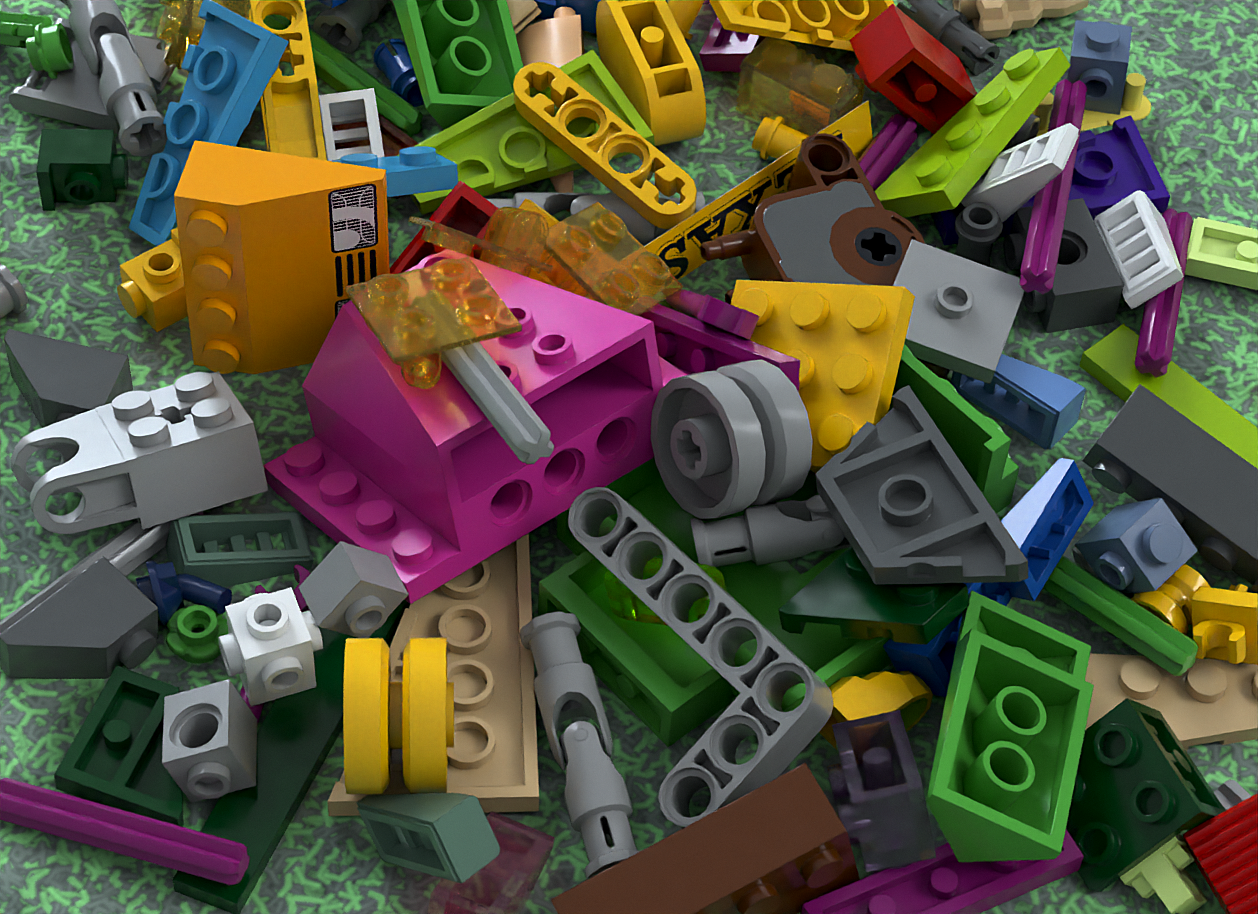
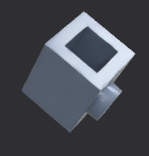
M1075 20L1069 59L1071 66L1068 68L1067 80L1071 83L1080 80L1086 85L1087 92L1084 110L1120 115L1129 63L1132 26L1115 25L1105 21L1089 22Z
M1162 498L1117 505L1075 544L1097 577L1123 595L1156 591L1198 551Z

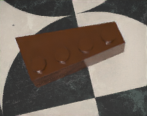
M804 763L550 900L557 914H799L804 903L859 881L860 878L847 830L809 767Z

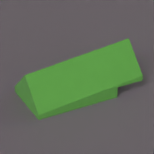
M393 0L426 110L443 130L514 92L513 83L515 76L524 66L506 0Z
M971 591L968 594L970 605L962 614L926 802L958 862L1055 859L1062 850L1094 688L1093 684L1085 681L1092 646L977 592Z

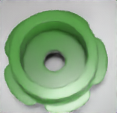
M42 22L34 27V36L27 37L26 39L30 62L36 71L44 70L48 72V76L51 79H57V72L74 67V56L69 37L61 23L46 26Z
M204 605L180 608L167 623V628L170 632L166 635V643L174 654L187 662L195 664L210 662L221 655L218 637L229 634L227 619H223V614L216 613ZM198 627L204 629V631L202 632H192L195 628Z

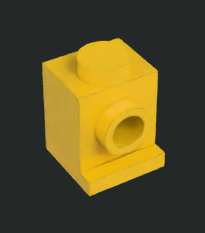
M177 227L170 230V240L119 265L122 284L117 286V292L123 307L133 318L142 315L156 332L188 316Z

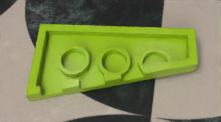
M1057 47L1039 52H1034L1033 49H1026L1008 59L1003 66V70L875 190L884 209L894 211L904 218L955 209L1071 66L1061 48Z

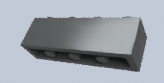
M1139 384L1082 461L1092 468L1093 476L1101 485L1115 493L1122 494L1125 492L1137 502L1162 498L1190 540L1199 546L1198 551L1208 563L1220 570L1234 571L1253 585V593L1258 594V469Z

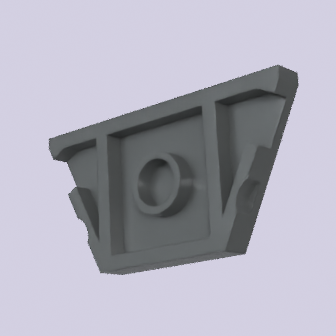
M909 385L899 389L892 396L893 408L876 425L867 421L851 438L849 447L843 452L835 454L815 474L818 494L875 585L1020 582L1028 578V560Z

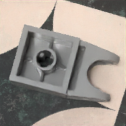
M219 371L211 374L205 372L190 373L180 377L173 385L150 392L138 390L123 393L117 396L112 403L96 407L90 411L29 433L18 442L11 456V470L19 485L28 492H31V510L37 522L46 530L57 534H74L132 519H137L141 528L146 529L269 491L254 422ZM51 448L61 453L60 465L53 467L43 476H33L26 471L28 458L37 450ZM67 492L82 494L79 506L69 514L58 516L46 511L45 505L50 495Z

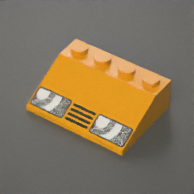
M194 141L174 193L194 365L205 366L213 372L219 371L220 374H229L234 371L259 374L314 363L342 305L366 293L370 287L390 280L386 170Z

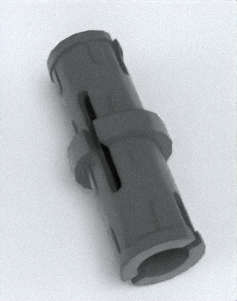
M906 0L912 5L910 8L902 2H898L897 8L958 56L962 64L968 67L974 75L978 76L994 65L993 62L984 57L986 54L993 59H998L999 47L989 42L967 25V18L960 11L948 10L936 0Z

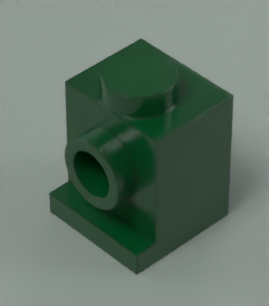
M42 129L36 173L43 211H55L56 202H72L77 205H91L95 202H116L117 190H127L129 179L127 154H117L114 129Z

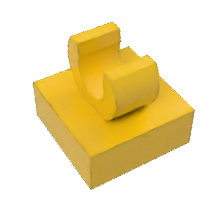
M1199 586L1191 599L1193 641L1199 647L1195 657L1197 659L1225 660L1232 664L1247 663L1258 665V594Z

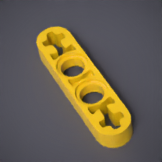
M535 62L519 70L514 79L513 89L516 110L520 115L648 222L658 228L670 230L695 213L697 190L695 182L689 174L561 69L550 63ZM534 87L538 91H543L547 87L551 88V100L541 93L533 98L530 97V89ZM554 105L559 108L556 116L554 114ZM587 117L596 121L599 129L590 137L580 138L570 134L566 126L575 118ZM628 152L637 155L643 164L638 170L625 174L615 171L609 165V161L618 153ZM654 173L655 186L651 182H649ZM659 191L667 197L674 195L676 192L679 193L680 204L677 205L670 200L663 205L659 204Z

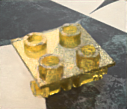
M599 202L538 233L534 237L537 243L528 253V256L534 261L532 269L549 285L557 288L561 287V289L571 293L581 285L584 289L579 294L580 296L591 300L594 298V301L636 316L642 315L681 291L684 287L670 273L667 264L659 256L649 252L627 231L624 221L614 212L605 209Z
M514 207L499 208L491 216L483 240L434 221L414 216L409 218L408 222L425 228L421 239L434 245L470 256L472 248L475 246L483 249L479 260L529 277L532 267L552 272L553 266L539 261L549 234V227L546 219L535 211Z
M469 256L460 259H443L431 266L399 274H381L375 276L370 281L345 286L346 294L364 318L365 324L374 332L379 340V344L394 364L401 366L402 377L412 387L429 389L438 383L441 376L442 351L522 331L520 322Z

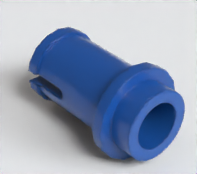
M389 39L391 47L397 54L396 56L390 53L384 42L380 44L373 56L374 63L391 83L390 89L413 107L423 105L422 94L404 41Z

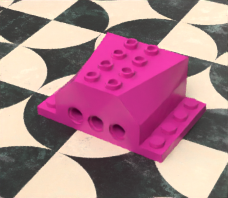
M445 249L440 253L425 257L416 266L386 282L370 287L366 293L342 305L302 385L315 436L291 447L286 453L264 464L266 481L279 496L337 544L342 541L387 555L409 594L405 600L412 604L571 507L576 497L585 490L594 487L604 488L652 459L654 452L651 442V416L657 395L671 379L687 374L658 355L653 321ZM430 293H438L445 298L550 430V440L554 444V449L549 457H540L534 464H525L518 459L415 325L416 317L411 312V308L416 299L425 300Z

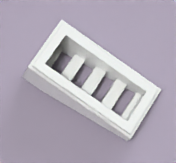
M374 88L318 95L327 161L340 160L342 156L359 153L375 154L377 157H384ZM367 121V127L333 131L332 125ZM370 140V145L335 150L336 143Z
M1068 123L1001 152L963 198L961 203L965 207L973 203L990 205L997 211L1003 223L1063 171L1079 136V129Z
M1135 191L1094 218L1095 225L1124 283L1122 295L1131 309L1140 306L1182 280L1184 276L1165 219L1143 191Z

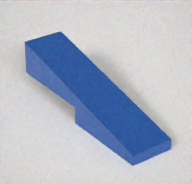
M1059 458L1001 520L1028 560V578L1020 582L964 583L967 585L968 594L974 591L1004 606H1007L1012 597L1030 601L1036 600L1094 504L1074 460ZM963 612L927 645L900 643L889 639L883 647L896 671L912 672L928 685L934 695L946 697Z

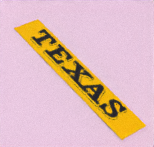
M869 100L817 134L827 133L840 138L849 146L858 160L873 140ZM802 143L619 262L617 265L627 272L620 281L624 310L626 301L650 300L659 294L660 291L665 290L707 262L700 254V246L703 242L712 241L718 236L748 230L755 209L764 199L788 192V180Z

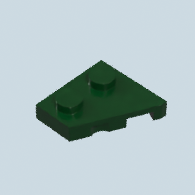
M116 666L54 773L56 789L92 802L183 827V791L162 764L164 699L166 696L180 693L179 687Z

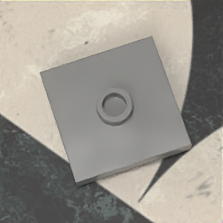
M912 239L893 286L907 288L915 296L904 344L910 349L914 357L990 384L1024 294V290L1019 285L1020 278Z

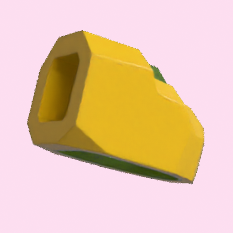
M882 671L866 675L842 677L829 687L834 702L832 715L819 733L848 762L867 760L905 734L921 720L930 709L933 693L919 676L910 671Z

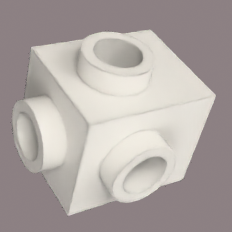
M292 587L273 593H258L246 598L242 602L225 606L229 634L218 637L219 647L228 675L239 674L250 706L316 687L313 652L323 649L322 637L310 610L301 613Z

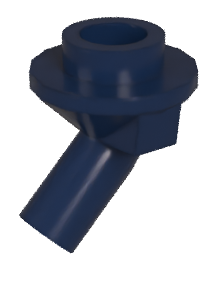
M153 560L147 561L146 565L149 575L136 578L138 589L158 607L162 626H166L174 613L184 607L183 600L196 605L207 606L219 614L226 612L225 606L230 605L232 600V591L230 589L194 575H177L173 562L158 564Z

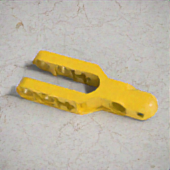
M249 0V20L289 41L280 61L291 63L294 75L282 76L279 63L277 70L271 76L259 100L266 151L327 161L305 1ZM275 14L286 17L291 24L287 29L274 30L269 28L263 20L266 16Z

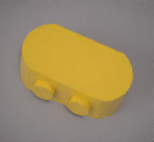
M600 0L596 10V34L600 59L654 134L655 146L701 137L706 125V101L700 69L666 0Z

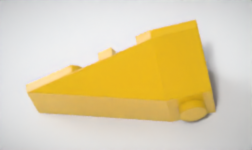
M709 0L725 30L853 52L854 50L849 40L890 5L894 4L893 0Z

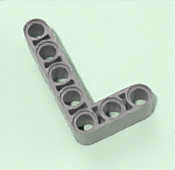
M594 487L585 490L576 497L569 510V529L574 537L740 692L737 698L667 774L661 784L659 803L662 812L668 820L681 828H685L778 778L827 723L832 715L834 703L832 693L826 683L632 505L608 488ZM617 513V523L613 530L607 535L599 537L598 533L602 522L608 516ZM663 554L662 566L658 573L651 578L643 580V571L647 562L654 556ZM709 596L710 603L706 614L698 621L689 623L688 615L693 603L700 598ZM756 639L757 650L753 659L746 665L735 667L734 659L738 648L746 641ZM805 683L806 693L801 705L792 711L783 712L782 699L786 691L793 685ZM757 735L759 743L754 757L747 763L737 765L735 754L738 745L746 737ZM709 786L711 792L710 804L702 814L691 818L689 812L690 799L700 788Z

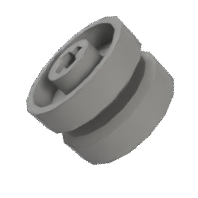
M762 359L743 361L719 367L716 371L698 372L673 378L657 395L651 416V442L655 462L666 489L685 511L699 519L719 518L743 511L748 506L765 505L787 499L803 487L811 468L813 444L807 410L795 385L780 368Z

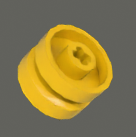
M447 637L411 638L403 650L402 682H391L390 648L383 638L346 639L343 692V745L346 794H383L390 783L391 749H403V779L411 794L447 793L448 748H454V682H447Z

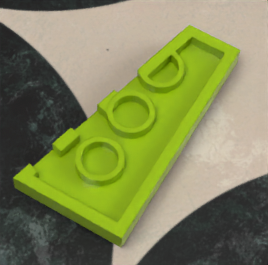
M593 49L559 67L565 74L655 146L654 134ZM534 87L530 89V97L533 98L541 93L551 100V88L547 87L543 91H538ZM514 92L413 146L433 147L436 149L437 154L456 163L458 182H464L483 197L583 168L520 115L516 110ZM554 105L555 116L557 114V111L559 110V108L556 105ZM579 117L570 121L566 129L575 137L585 138L595 134L599 129V125L591 118ZM628 152L618 153L617 155L613 156L612 159L619 158V157L626 156V155L633 154V153H628ZM453 189L409 194L421 214L436 211Z

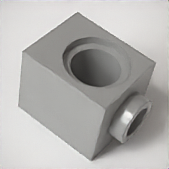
M229 679L166 696L164 699L162 764L191 803L204 799L218 798L226 793L256 786L257 719Z

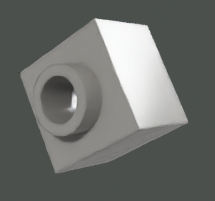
M342 541L332 549L298 587L318 627L357 638H369L409 595L387 555Z

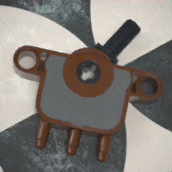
M819 133L807 137L802 143L788 180V192L764 199L755 209L748 230L718 236L712 241L703 242L700 246V254L706 261L715 259L726 260L741 256L744 269L750 280L893 286L912 239L935 248L936 245L925 243L923 236L909 220L894 211L884 209L853 152L843 140L834 135ZM734 289L728 290L725 294V302L731 304ZM917 358L935 375L946 380L950 369Z

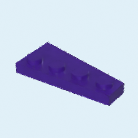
M1131 115L1114 121L1112 129L1094 135L1091 130L1080 133L1068 200L1083 198L1093 220L1097 215L1135 191H1143L1159 213L1167 210L1170 195ZM1035 195L1020 208L1033 206ZM961 202L955 209L931 213L944 246L957 244L958 235L954 228L957 215L966 208ZM1014 213L1002 223L1001 237L1010 234Z

